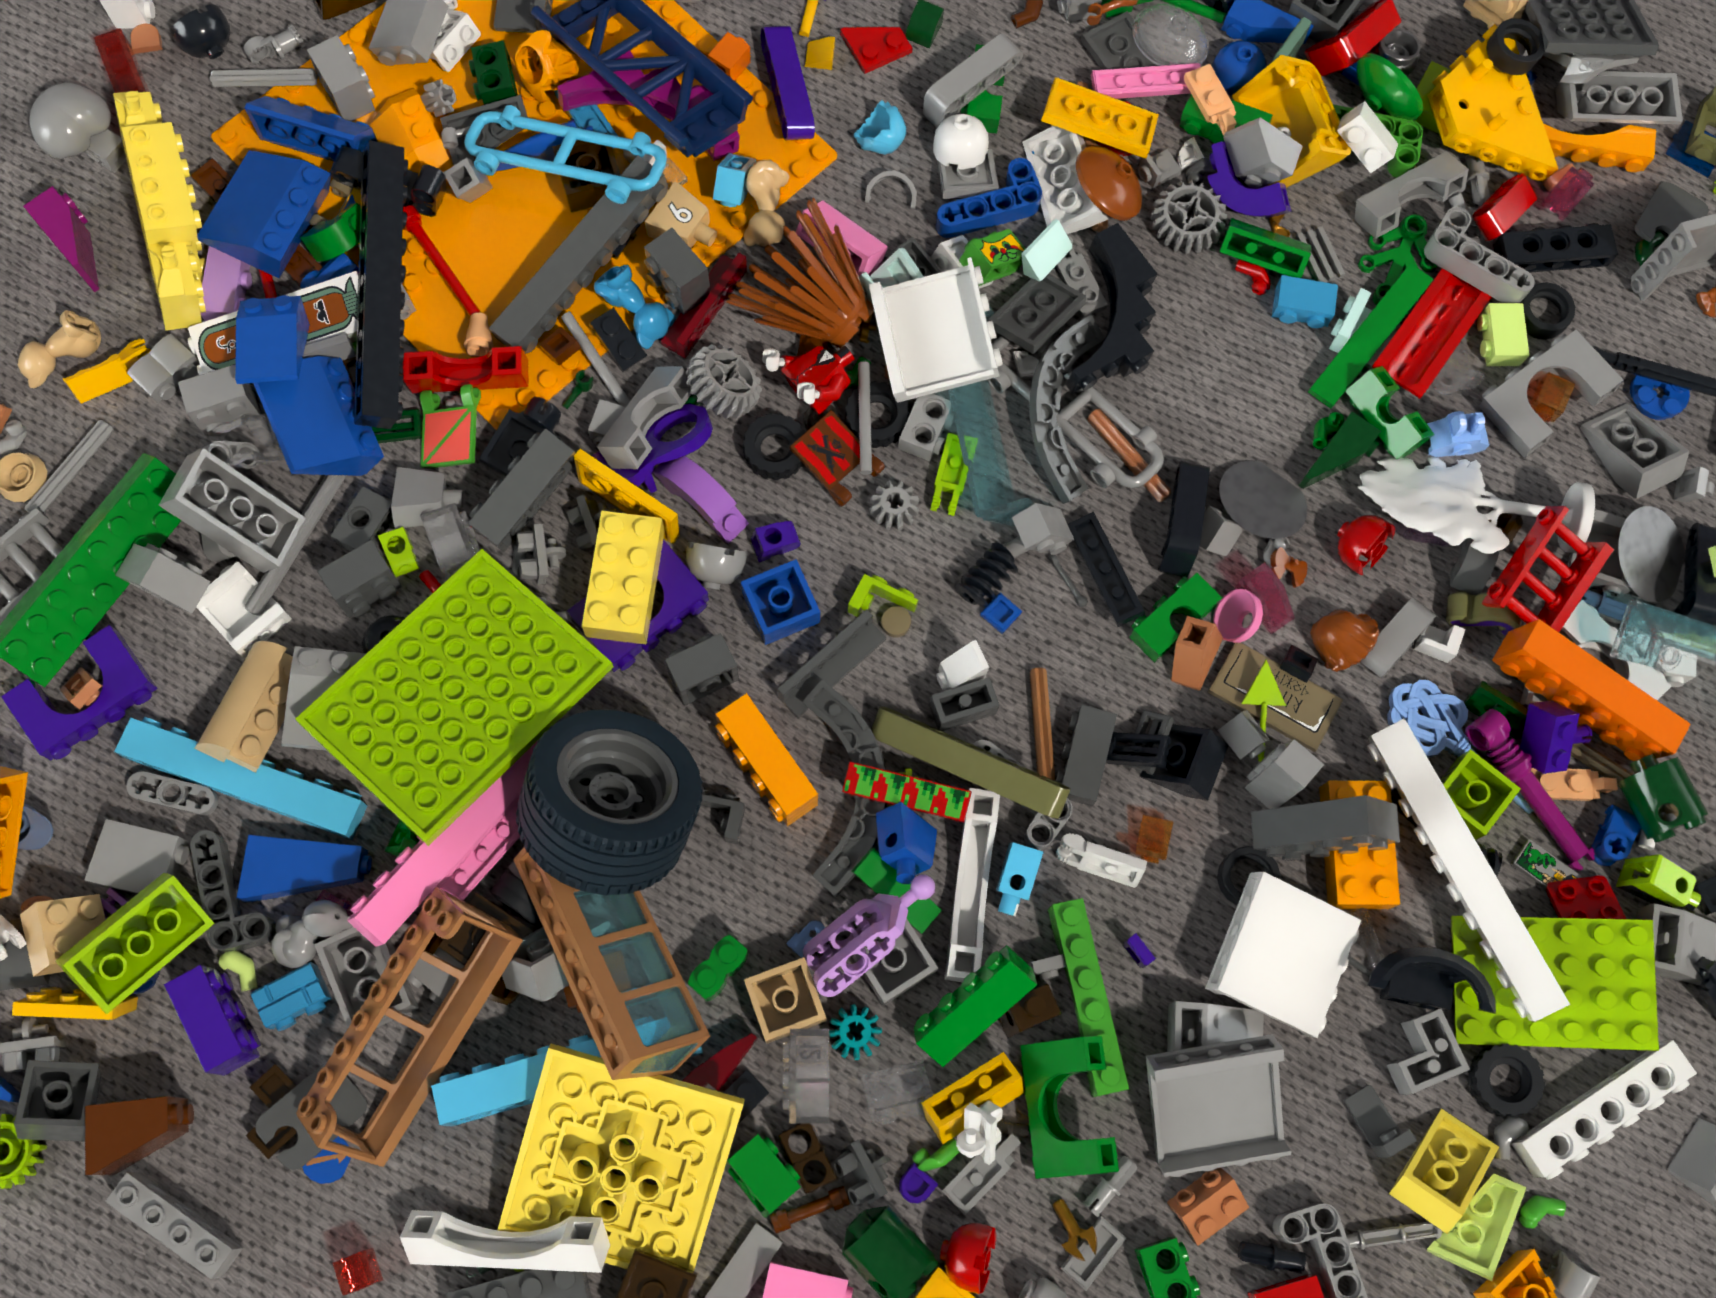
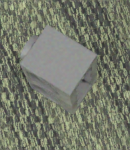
M935 394L917 397L899 438L898 449L927 461H931L933 454L939 455L945 441L941 437L944 428L950 430L956 415L951 412L953 401ZM930 411H935L940 415V417L931 418L927 415V413ZM918 436H925L930 441L927 443H920L916 440V438Z

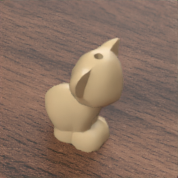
M763 159L757 161L750 168L746 176V189L756 200L759 212L750 219L748 227L744 232V243L747 246L757 244L765 247L779 243L783 237L784 219L774 211L780 198V188L788 183L790 175L771 160Z
M66 310L60 315L62 327L48 339L45 345L32 341L23 347L19 355L18 367L21 374L28 379L30 388H37L46 381L47 377L55 369L57 357L72 356L86 358L99 348L101 343L100 328L94 321Z

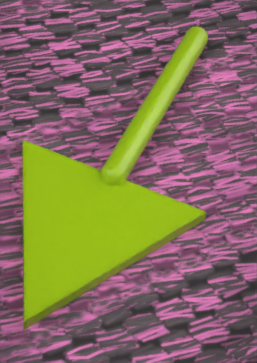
M1267 660L1263 663L1241 703L1261 705L1260 727L1265 733L1267 705L1286 706ZM1265 750L1258 755L1259 762L1264 759Z

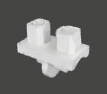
M989 1100L980 1107L973 1103L967 1105L964 1113V1131L959 1133L956 1141L958 1151L969 1158L980 1155L984 1162L990 1165L995 1160L996 1145L1001 1141V1131L997 1127V1123L1002 1119L1003 1110Z

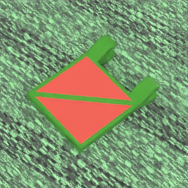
M471 384L463 385L460 389L463 406L439 410L441 399L438 394H432L431 390H424L420 393V402L423 410L421 468H439L475 463L477 405L481 398V391L478 388H473Z

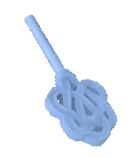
M1418 680L1414 684L1402 683L1391 690L1388 698L1390 706L1387 714L1388 724L1392 725L1405 718L1427 758L1438 755L1443 749L1457 757L1471 749V744L1461 729L1468 719V709L1462 700L1454 695L1442 694L1437 685L1429 680ZM1402 695H1406L1405 701H1402ZM1418 709H1421L1423 715L1418 714ZM1422 743L1429 744V745H1432V746L1427 747V746H1424ZM1518 792L1513 801L1530 814L1533 811L1521 793Z

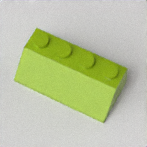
M162 873L55 962L105 1014H108L215 923L174 875Z

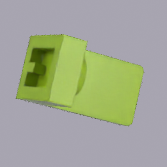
M864 574L848 604V613L858 617L862 610H869L874 600V595L871 592L912 612H915L918 600L914 598L913 593L904 588L897 590L887 585V581L879 576L872 575L870 577Z

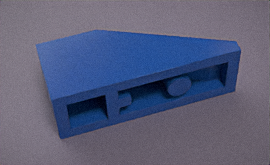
M1235 0L1226 15L1221 30L1225 31L1232 39H1241L1248 42L1284 43L1301 19L1261 0ZM1311 24L1303 44H1306L1314 25Z

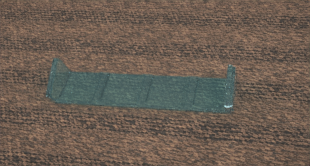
M991 307L990 311L985 312L987 322L995 313ZM987 380L949 389L951 406L957 415L955 424L963 461L969 470L966 475L975 515L983 518L984 521L1015 526L1012 517L1035 503L1030 498L1015 501L989 383Z

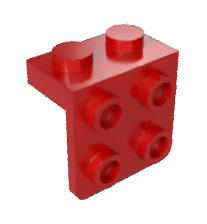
M1602 875L1555 881L1547 884L1546 892L1558 918L1626 919L1607 878Z

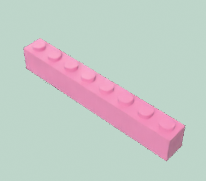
M537 742L429 846L417 836L420 841L414 848L411 849L408 846L395 859L398 865L390 873L386 870L375 880L373 886L376 889L368 898L363 895L352 905L350 910L353 914L347 921L375 947L384 945L520 794L528 764Z

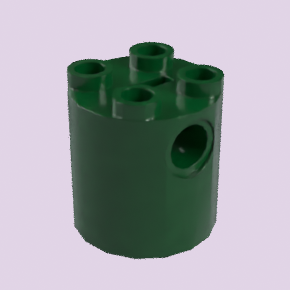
M1654 754L1643 757L1630 764L1634 774L1618 782L1647 840L1653 838L1655 843H1659L1676 836L1673 831L1674 829L1684 826L1686 830H1690L1706 823L1704 816H1707L1708 812L1678 757L1662 763H1658ZM1668 804H1673L1678 809L1677 818L1671 822L1665 820L1662 814L1664 807Z
M889 1205L863 1210L846 1228L841 1255L881 1298H908L917 1288L915 1282L922 1276L926 1277L939 1263L934 1258L935 1255Z

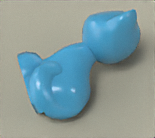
M629 265L615 266L598 278L594 284V291L613 307L625 308L635 314L633 328L636 332L637 342L642 348L649 349L655 340L666 335L668 328L673 325L676 317L671 310L665 308L659 302L645 303L641 290L631 280L632 272Z

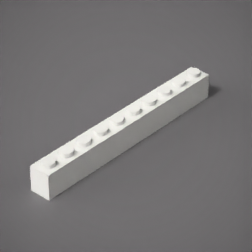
M1405 718L1371 735L1368 738L1370 744L1367 745L1370 755L1375 762L1381 761L1386 772L1382 773L1386 783L1391 790L1397 789L1402 798L1398 801L1406 817L1412 816L1418 826L1414 828L1418 839L1422 845L1428 844L1434 855L1430 859L1439 874L1444 872L1450 884L1446 885L1450 895L1455 902L1460 900L1466 912L1463 913V917L1472 931L1477 929L1483 940L1479 942V945L1488 960L1493 958L1500 970L1496 971V975L1505 989L1510 987L1516 999L1512 1003L1521 1018L1527 1016L1529 1021L1536 1022L1570 1005Z

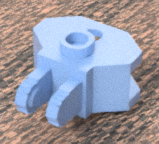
M1456 411L1448 414L1443 419L1427 423L1435 434L1430 438L1431 446L1428 449V454L1431 456L1444 457L1474 454L1486 450L1489 446L1483 412L1464 414L1463 411Z

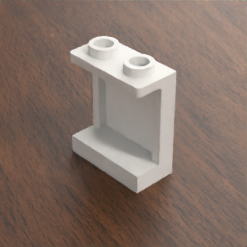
M236 562L234 565L225 567L220 572L219 577L209 584L196 608L223 635L235 651L245 659L254 643L267 641L292 618L273 598L270 599L261 615L257 616L248 612L245 609V604L257 587L258 582L240 562Z

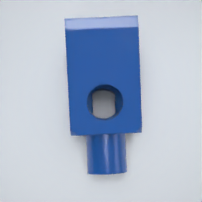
M902 802L876 813L879 855L884 862L896 870L897 882L911 884L916 874L930 869L933 865L937 829Z

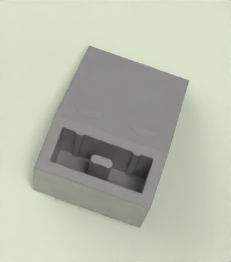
M1655 903L1638 908L1636 920H1653L1655 975L1701 985L1703 979L1694 964L1702 956L1705 959L1716 961V923L1685 910Z
M1175 1001L1168 1004L1167 1052L1263 1036L1264 1014L1253 1009Z

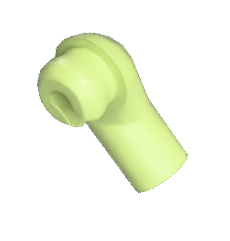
M237 950L225 952L219 957L218 963L223 970L228 968L239 974L241 991L258 988L254 962L250 957Z

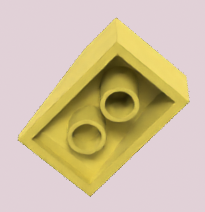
M1441 1108L1389 1194L1448 1234L1464 1215L1499 1146Z

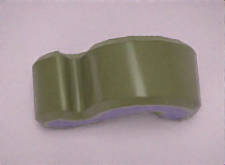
M1454 592L1447 599L1445 620L1451 626H1498L1503 635L1506 636L1508 631L1521 627L1522 619L1506 606L1504 608L1485 607L1482 601L1486 597L1487 592L1478 595Z

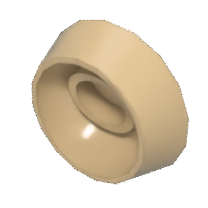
M11 453L0 460V493L5 499L13 502L28 501L33 498L47 481V469L44 462L38 456L30 453Z

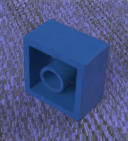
M797 559L741 581L743 597L765 645L820 623L821 612Z

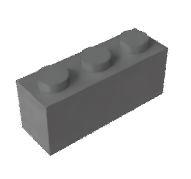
M1081 705L1077 713L1072 712L1068 724V730L1073 731L1071 741L1064 742L1061 759L1066 760L1063 771L1058 769L1055 781L1071 789L1067 797L1070 801L1088 806H1093L1096 803L1117 714Z

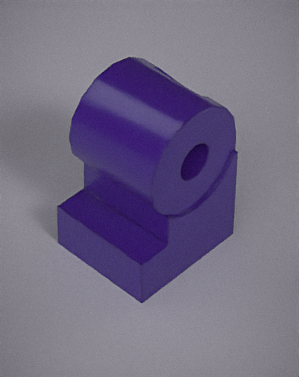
M792 521L777 522L755 528L750 539L759 563L770 559L772 556L797 549L801 545Z

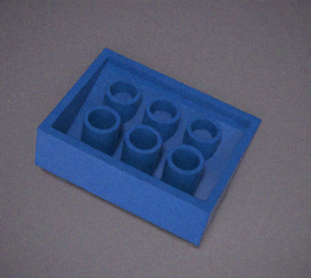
M249 150L197 234L198 241L280 278L301 242L300 237L308 230L312 216L317 214L329 193L331 173L305 160Z
M325 356L304 358L301 364L299 379L254 383L291 474L362 476L367 474L384 457L372 427L354 424L355 388L342 358Z

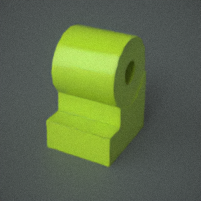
M404 527L378 535L396 577L420 569L409 533Z

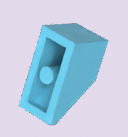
M729 153L717 167L713 199L720 201L721 205L727 207L741 205L746 199L748 192L746 189V176L750 168L756 163V159Z

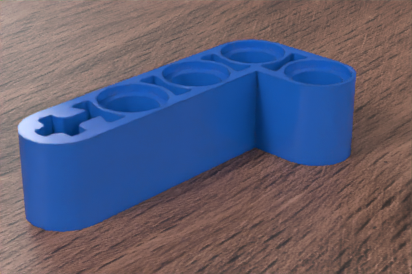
M1024 158L1012 160L1008 166L1005 180L1007 187L942 205L937 212L935 225L937 233L944 238H953L1035 215L1040 206L1042 189L1031 162ZM1015 175H1022L1023 178L1016 177ZM1024 198L1031 199L1032 201H1025ZM1002 205L1005 206L1006 209H1001L997 206ZM974 212H975V213L980 214V216H974V215H972V214H970V213H974Z

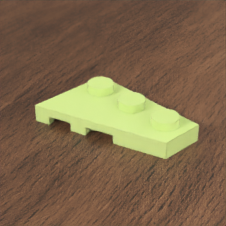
M1493 1174L1473 1196L1462 1218L1448 1234L1443 1232L1439 1239L1434 1240L1427 1248V1251L1492 1281L1523 1200L1526 1187Z

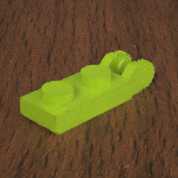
M948 433L934 484L935 492L930 508L931 511L937 512L941 502V493L944 491L953 494L948 506V515H955L959 496H962L976 439Z

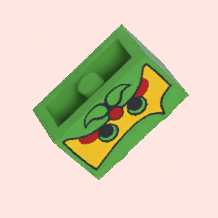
M1010 229L998 233L994 231L986 237L970 240L965 245V252L959 259V262L962 266H967V258L971 257L974 267L980 266L983 284L1018 271L1022 265L1021 254L1025 247Z

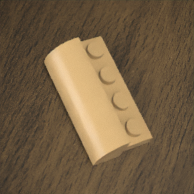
M259 641L253 644L194 749L223 763L228 759L256 773L285 718L289 676L293 656L285 653L286 647L268 641Z

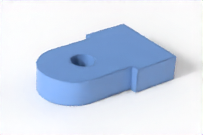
M811 921L799 934L796 932L786 944L800 958H803L804 946L813 938L810 937L809 932L815 931L817 935L825 929V926L820 921Z

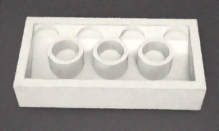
M1052 126L1022 141L1027 160L1031 162L1042 189L1040 204L1047 226L1057 219L1066 234L1108 220L1107 214L1102 212L1087 196L1077 176L1076 158L1086 147L1083 136Z

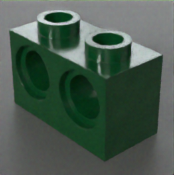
M504 40L471 47L473 59L469 60V66L473 77H477V82L473 83L477 100L482 99L484 105L518 96L511 58Z

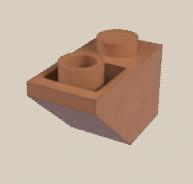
M1187 616L1175 645L1171 681L1198 691L1201 690L1223 640L1216 624Z

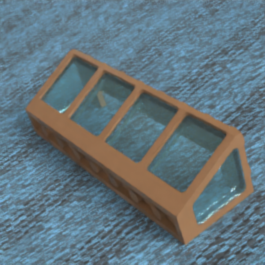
M524 847L513 861L611 1079L618 1080L673 1074L710 1037V1034L641 892L600 895L580 891L559 882L543 871Z

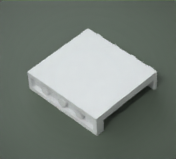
M971 257L967 258V266L884 288L880 282L869 284L891 388L897 403L1000 376L998 366L1003 365L999 348L993 349L991 339L997 338L993 321L987 322L985 315L986 311H990L986 293L980 294L979 284L984 283L980 266L974 267Z
M1251 872L1205 989L1215 994L1226 995L1300 1031L1302 1036L1318 1038L1319 1033L1325 1028L1327 1021L1325 1016L1328 1008L1337 996V984L1340 976L1348 966L1347 957L1350 949L1359 937L1358 928L1361 920L1266 872Z

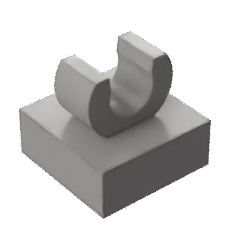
M1699 466L1684 471L1683 476L1676 481L1674 500L1686 503L1705 497V494L1713 496L1715 485L1708 481L1709 470Z

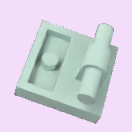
M899 248L870 276L865 272L859 276V279L867 294V299L873 304L869 284L880 282L884 288L924 276L906 249Z

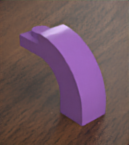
M683 456L675 460L663 462L653 470V473L671 494L683 498L692 505L725 543L729 544L749 524L735 505L737 503L711 475L689 458Z

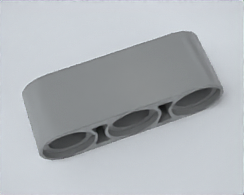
M1412 597L1379 633L1373 650L1368 653L1365 659L1361 660V663L1381 679L1384 678L1425 632L1437 615Z

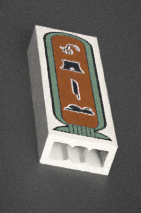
M357 271L286 294L289 297L301 296L310 324L306 344L342 333H347L351 342L357 341L359 279ZM238 311L188 327L191 336L188 338V344L192 353L198 357L200 365H197V371L199 375L236 364V316Z

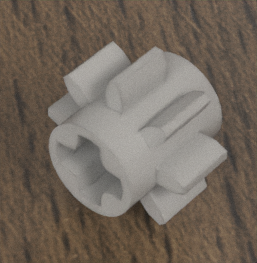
M442 79L423 85L425 92L420 98L427 111L434 112L435 117L454 111L451 105L457 99L452 86L443 84Z

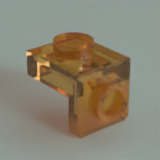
M1143 814L1135 854L1141 855L1140 859L1150 863L1158 864L1159 859L1166 860L1174 821Z

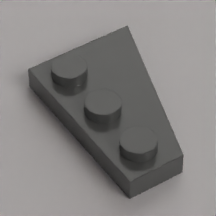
M518 95L441 117L440 121L443 129L446 127L462 129L471 126L475 118L484 112H503L506 105L516 107L521 112L522 117L528 118L522 96ZM489 123L481 130L476 140V145L495 149L523 129L515 127L513 130H508L498 123ZM466 135L457 138L458 146L456 148L449 149L453 165H456L465 158L473 161L476 159L475 156L470 155L465 149L464 140Z

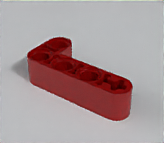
M1377 0L1337 35L1309 47L1304 52L1308 62L1317 68L1321 76L1342 70L1356 63L1401 23V18L1393 0Z

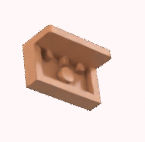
M1221 1167L1214 1171H1206L1199 1179L1185 1189L1180 1190L1176 1196L1167 1202L1197 1246L1249 1208L1235 1180Z

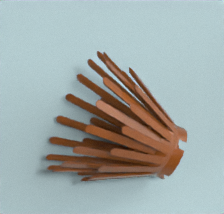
M813 197L812 202L808 200L807 207L827 245L808 214H803L798 210L796 217L813 242L814 250L828 272L796 232L790 231L787 226H783V235L803 258L798 261V265L814 283L771 245H767L764 248L765 252L804 288L790 278H786L785 281L791 286L790 288L754 264L749 265V270L754 273L755 279L796 305L778 296H770L741 281L735 284L736 287L740 288L739 293L766 306L735 294L727 295L730 299L725 302L763 315L762 318L754 319L755 323L828 341L838 349L843 347L858 332V327L863 320L867 321L874 311V307L866 298L865 291L839 226L835 224V233L832 235Z

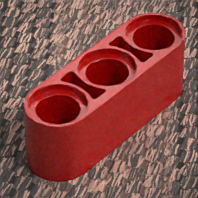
M1525 173L1518 174L1504 182L1473 213L1472 218L1485 241L1495 239L1504 234L1537 200V196Z

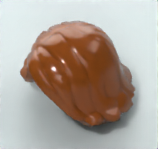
M1337 609L1313 624L1310 634L1321 659L1325 662V668L1338 672L1356 665L1366 658L1377 642L1379 628L1377 621L1367 614L1361 613L1357 615L1346 610Z

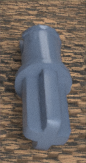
M1590 590L1586 591L1581 600L1593 606L1598 613L1622 622H1626L1631 616V605L1606 597L1607 594L1604 592L1598 594Z

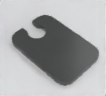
M1662 182L1654 191L1635 225V232L1641 238L1651 242L1656 234V229H1662L1670 235L1681 222L1707 216L1709 209L1702 200L1670 182Z
M326 1063L317 1068L263 1113L256 1122V1132L265 1144L274 1138L276 1131L283 1126H291L296 1129L298 1133L297 1143L292 1148L285 1149L276 1156L288 1169L296 1170L303 1167L323 1150L316 1146L296 1115L300 1101L308 1094L316 1081L318 1072ZM346 1076L330 1104L336 1111L337 1124L349 1128L366 1112L367 1101ZM332 1134L329 1141L335 1140L338 1136Z

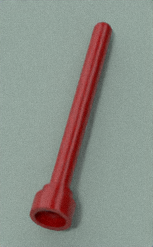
M409 205L404 207L403 212L407 213V222L404 230L413 233L469 316L473 313H481L422 228L421 215L415 206Z

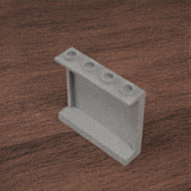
M1716 214L1681 222L1631 276V288L1634 293L1639 294L1641 301H1645L1668 277L1716 265Z
M1273 1034L1146 1056L1155 1156L1164 1177H1181L1186 1173L1197 1171L1209 1172L1220 1167L1231 1165L1243 1166L1249 1162L1277 1160L1280 1157L1291 1155V1150L1284 1141L1278 1063L1285 1061L1284 1049Z

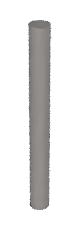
M569 311L563 314L561 319L573 337L578 341L581 349L617 403L627 407L630 402L629 398L572 313Z
M859 362L860 473L869 475L872 473L870 364L868 362Z

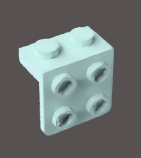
M1361 288L1356 297L1350 295L1342 310L1346 313L1344 319L1339 318L1331 332L1335 337L1329 347L1330 350L1339 353L1372 312L1371 309L1365 307L1371 292ZM1400 323L1367 363L1366 367L1373 369L1372 365L1400 328Z

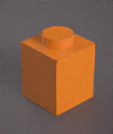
M727 32L708 54V58L735 81L751 63L750 46L743 38L735 37Z

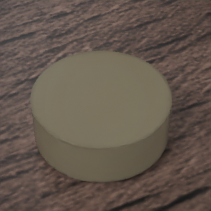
M894 606L888 608L883 613L881 627L887 635L901 637L909 631L911 616L906 609Z

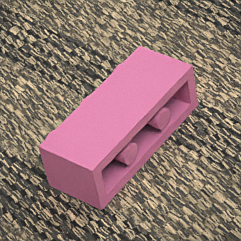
M825 201L817 203L832 235L835 233V224L839 226L858 276L865 272L869 275L875 272L881 266L888 246ZM807 208L803 210L802 213L808 214L817 231L819 232L825 244L827 245L809 209ZM799 222L796 234L814 247L813 242Z

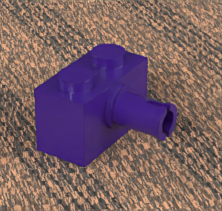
M1553 700L1529 703L1519 750L1531 755L1532 759L1530 762L1532 763V768L1543 774L1567 771L1573 744H1585L1591 741L1589 737L1582 738L1584 736H1592V730L1587 724L1577 725L1579 713Z

